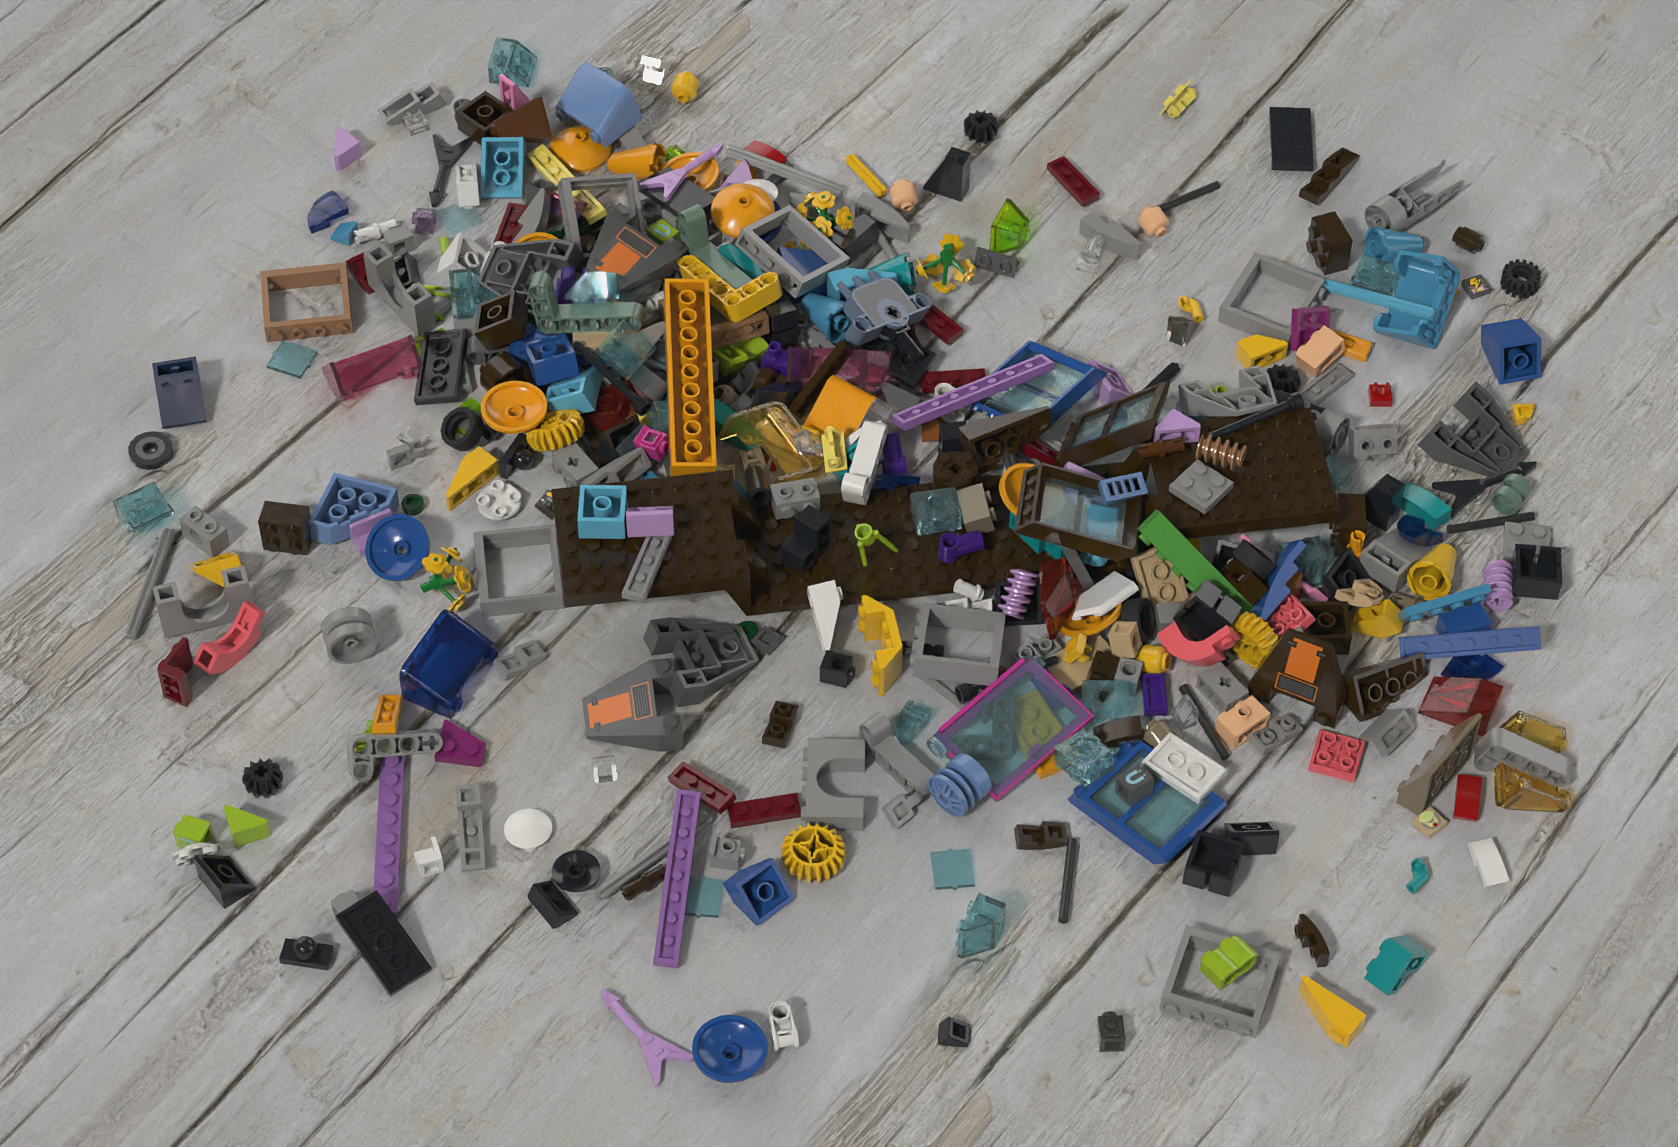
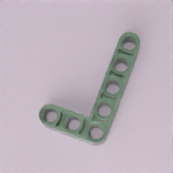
M699 204L678 213L680 240L682 244L689 248L686 255L696 256L735 290L752 281L749 276L709 244L706 215Z
M541 271L534 273L532 276L529 297L537 327L543 333L637 331L641 328L645 309L640 303L558 304L551 276Z

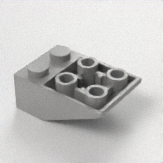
M1396 528L1374 539L1361 552L1359 562L1371 579L1396 593L1407 581V574L1411 566L1432 549L1399 528Z

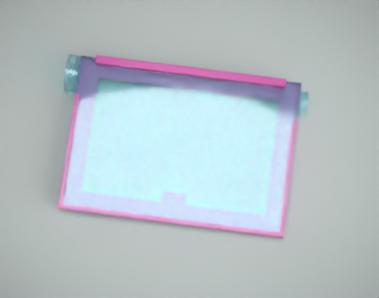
M1028 654L1024 659L1021 658L938 728V731L926 741L931 752L939 759L946 755L952 759L960 753L974 758L989 775L992 790L988 795L996 803L1094 719V715L1043 668L1045 662L1037 654L1033 657Z

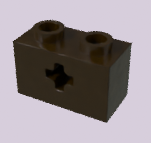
M1236 557L1220 571L1251 605L1260 601L1269 590Z

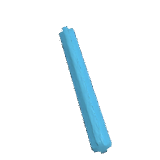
M1324 278V288L1327 292L1433 320L1436 310L1432 307Z

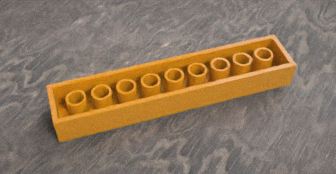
M665 279L664 319L670 476L715 472L717 462L709 279Z

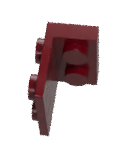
M182 637L178 643L173 645L171 652L165 659L160 661L157 667L163 697L185 707L192 701L186 675L193 667L189 641L186 637Z

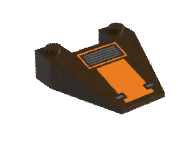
M1290 627L1259 662L1248 688L1249 696H1253L1256 700L1268 704L1274 693L1278 692L1315 706L1313 721L1335 729L1345 708L1347 698L1334 644Z

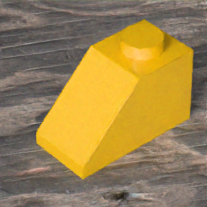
M1255 334L1237 342L1236 357L1245 368L1257 365L1263 368L1285 359L1288 343L1284 340Z
M1390 599L1383 600L1375 606L1354 610L1350 619L1351 631L1378 638H1386L1401 633L1403 622H1401L1398 614L1401 610Z

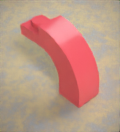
M243 601L237 617L228 632L216 641L201 643L193 663L209 675L222 673L232 668L251 651L262 633L258 628L265 612L251 601Z
M1173 622L1157 633L1161 644L1170 654L1189 665L1198 667L1211 666L1219 661L1222 662L1226 659L1223 651L1230 649L1241 639L1238 631L1228 625L1207 639L1198 642L1192 641L1187 630L1177 622Z

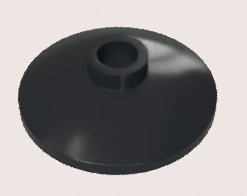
M573 850L562 854L555 860L552 867L554 882L561 889L568 892H582L590 889L597 883L601 873L598 860L592 854L582 850Z

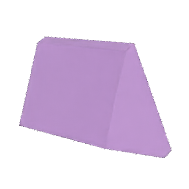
M1092 359L1088 362L1089 365L1107 372L1106 376L1091 389L1102 405L1133 394L1116 369Z
M673 506L627 508V536L674 535Z

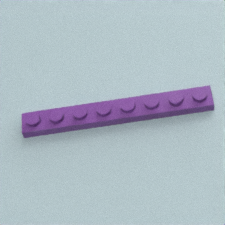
M1043 354L1037 355L892 415L893 423L903 431L911 430L915 426L931 422L935 418L950 414L959 408L970 406L976 401L987 399L993 394L1008 390L1010 387L1026 383L1037 376H1043L1047 372L1054 370V362Z
M405 755L380 757L373 892L376 890L379 892L396 918H398Z
M677 789L653 959V965L669 968H677L701 792Z

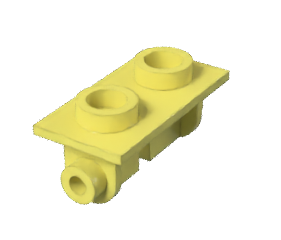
M1191 80L1185 86L1180 84L1173 92L1175 96L1172 97L1170 95L1163 103L1165 108L1161 111V115L1166 110L1171 118H1177L1186 106L1196 98V90L1188 86Z
M828 426L824 434L821 435L825 472L832 473L848 470L843 431L838 432L834 426Z

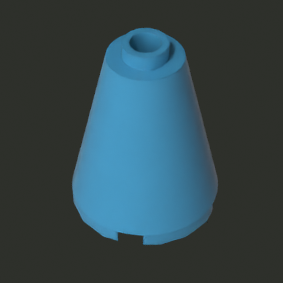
M1369 228L1363 239V243H1366V250H1363V255L1371 269H1382L1393 265L1399 250L1422 253L1424 250V241L1419 235L1385 228Z
M816 293L806 295L801 302V309L827 340L836 344L840 340L844 342L846 339L845 333L852 323L843 310L845 302Z

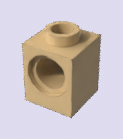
M1115 621L1108 633L1113 657L1135 658L1142 646L1137 622Z

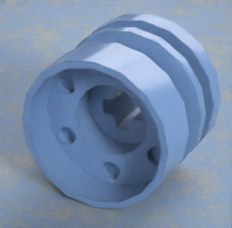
M960 753L952 758L945 768H941L930 777L928 788L936 803L943 810L954 817H962L974 806L975 802H979L992 790V783L985 769L974 758Z

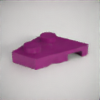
M1329 306L1292 309L1290 350L1297 351L1301 345L1310 340L1316 330H1320L1324 325L1329 328Z
M444 720L440 733L443 744L441 749L434 755L435 762L482 767L486 743L449 720Z

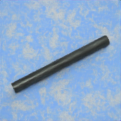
M1218 181L1212 182L1157 206L1163 212L1219 189L1220 184Z
M1534 512L1452 524L1447 525L1446 529L1448 534L1502 526L1505 524V521L1515 523L1535 520Z
M1187 684L1181 685L1179 691L1222 760L1228 759L1230 754Z
M1075 838L1068 839L1058 917V922L1061 924H1066L1069 916L1077 840Z

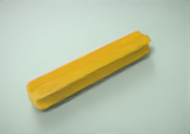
M851 153L846 156V164L878 197L882 198L887 195V187L855 154Z

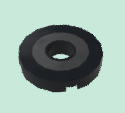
M144 432L137 435L128 446L129 459L140 469H158L162 467L161 464L165 462L167 464L171 460L173 455L172 442L168 436L161 432ZM148 449H156L152 453H146Z

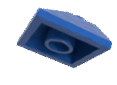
M768 858L741 869L723 882L733 903L757 926L795 899L773 858Z

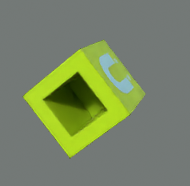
M663 219L650 225L647 229V237L660 246L671 237L680 241L679 231Z
M186 814L183 815L180 822L176 823L173 830L177 847L180 848L193 843H210L214 836L211 822Z

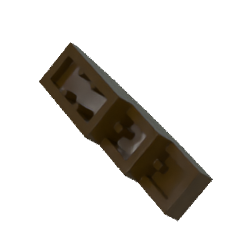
M1343 147L1323 161L1322 168L1312 175L1310 182L1300 189L1298 196L1317 205L1349 173L1359 160L1360 155Z

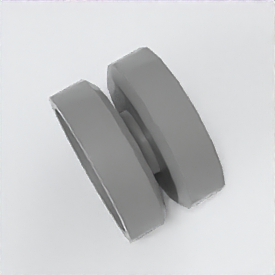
M359 607L340 608L329 613L323 619L321 624L322 635L328 657L332 661L340 664L357 663L375 652L377 639L370 614L365 609Z

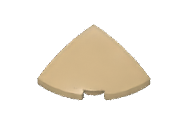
M1371 579L1354 580L1352 588L1337 589L1334 598L1339 601H1347L1349 605L1368 607L1380 604L1384 596L1382 595L1383 590Z

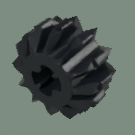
M976 110L975 113H969L964 120L965 136L969 137V141L976 140V143L982 141L986 144L987 140L993 141L994 136L998 133L997 118L993 116V113H986L985 110L983 112Z
M1284 363L1281 366L1274 364L1272 368H1268L1266 372L1269 374L1274 389L1288 394L1298 392L1301 380L1298 370H1293L1292 365L1285 367Z
M259 758L257 763L250 761V767H244L242 782L248 794L253 793L255 798L261 794L266 799L267 794L275 795L276 789H281L283 772H281L278 763H273L270 758L265 762L261 758Z

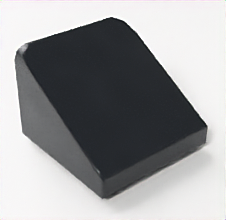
M948 1016L939 1024L938 1045L968 1047L970 1024Z

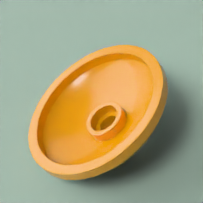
M579 125L559 132L551 141L550 152L570 172L583 173L602 167L611 156L612 145L610 144L606 148L600 143H594L590 138L589 134L591 132L589 128Z
M689 152L678 155L665 163L661 170L668 166L673 170L682 168L703 153ZM712 157L688 173L686 178L708 192L719 179V166Z
M745 183L725 187L715 196L711 205V216L714 224L722 233L733 238H738L741 229L775 212L771 197L763 189Z
M508 381L498 384L484 395L481 402V414L486 424L496 431L507 434L523 433L535 428L543 421L547 413V400L544 393L535 385L523 381Z
M1015 464L1009 467L1000 479V496L1006 507L1016 516L1023 470L1035 466L1034 464ZM1045 483L1040 522H1048V519L1060 513L1064 504V495L1061 487Z
M1077 597L1072 600L1074 607L1058 616L1057 625L1061 633L1066 636L1074 637L1079 632L1087 637L1097 635L1109 628L1118 619L1122 612L1123 602L1103 616L1094 617L1091 614L1083 616L1081 620L1073 621L1072 616L1079 598Z

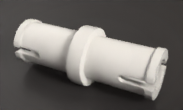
M394 219L379 224L372 223L369 227L353 231V234L356 235L354 237L355 241L359 244L373 238L375 240L380 239L384 232L397 228L394 227L397 224Z

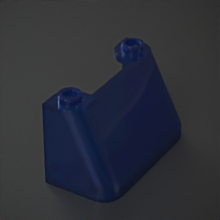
M447 609L442 610L400 670L399 679L403 699L451 719L456 712L461 710L464 702L461 691L480 664L485 663L488 665L498 657L499 650L497 649V644L454 612Z

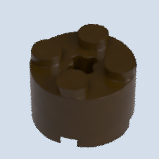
M506 351L493 357L489 362L483 363L479 369L481 373L480 384L487 392L494 386L508 381L531 382L530 372Z
M968 451L941 452L937 455V459L933 464V490L937 496L939 494L944 497L945 501L959 503L956 490L976 485L978 482L977 462Z

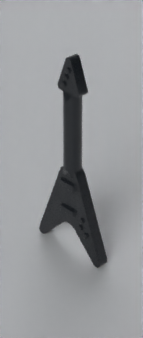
M433 134L439 171L433 191L429 192L432 207H435L443 198L441 191L447 170L452 167L472 144V138H467L453 146H447L436 134Z
M1519 462L1517 467L1483 480L1433 482L1432 489L1455 495L1450 516L1453 517L1482 493L1485 488L1502 482L1508 474L1514 473L1526 476L1536 468L1537 462Z

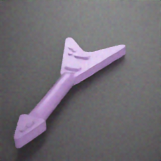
M723 143L708 147L706 152L682 168L640 182V189L663 187L664 201H669L688 173L713 156L717 157L724 148Z
M601 989V996L606 1009H611L639 1039L641 1050L656 1087L660 1085L661 1067L665 1060L693 1062L692 1054L649 1032H645L620 1005L619 997Z

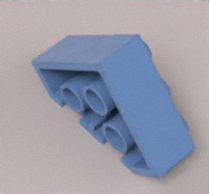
M334 473L308 522L311 540L333 545L351 538L349 529L351 523L388 508L391 509L394 515L399 507L397 488Z

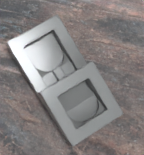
M535 640L515 646L514 653L494 659L493 667L506 681L530 670L543 661L547 655Z

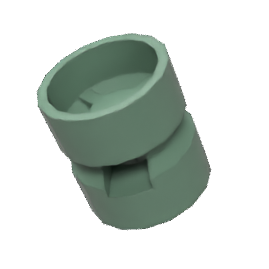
M1508 474L1491 496L1492 506L1503 515L1515 514L1531 492L1529 482L1519 474Z

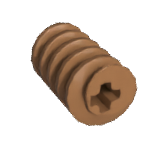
M1202 434L1196 450V460H1201L1204 456L1205 463H1209L1213 459V465L1218 466L1221 462V466L1224 469L1230 464L1231 471H1235L1238 467L1240 470L1245 459L1247 445L1238 450L1237 442L1233 447H1230V440L1228 439L1222 445L1221 437H1218L1213 442L1212 434L1204 439V434Z

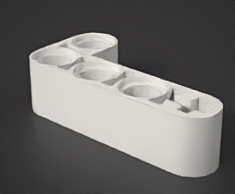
M864 421L850 471L845 473L841 486L843 501L860 505L867 504L886 439L887 425Z

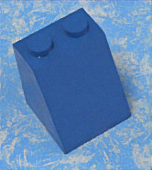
M778 247L776 251L803 276L828 264L814 251ZM827 282L796 299L781 286L782 292L789 297L792 304L802 302V299L809 293H816L827 297Z
M1522 318L1481 325V346L1500 385L1541 378V337Z

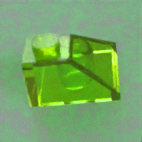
M1009 198L1006 199L991 225L990 250L1001 254L1021 249L1024 242H1028L1031 235L1029 219Z

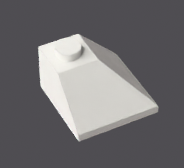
M460 232L440 258L437 274L455 286L483 288L477 283V280L480 276V270L487 251Z

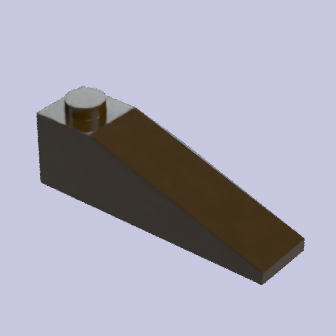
M1045 406L979 419L958 427L963 450L970 452L977 462L979 476L999 467L1003 459L1010 454L1014 456L1019 452L1018 448L1026 442L1034 441L1050 429L1053 424L1050 408Z
M1418 652L1342 673L1347 692L1345 705L1359 722L1380 716L1388 705L1400 699L1399 696L1402 693L1413 688L1428 675L1424 653Z

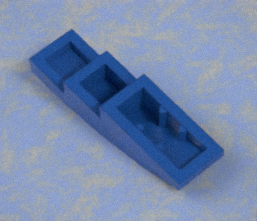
M1301 539L1292 541L1286 546L1275 561L1277 567L1264 580L1263 584L1269 590L1260 601L1254 604L1252 613L1257 618L1262 617V620L1265 621L1291 592L1285 584L1299 569L1293 561L1307 546Z

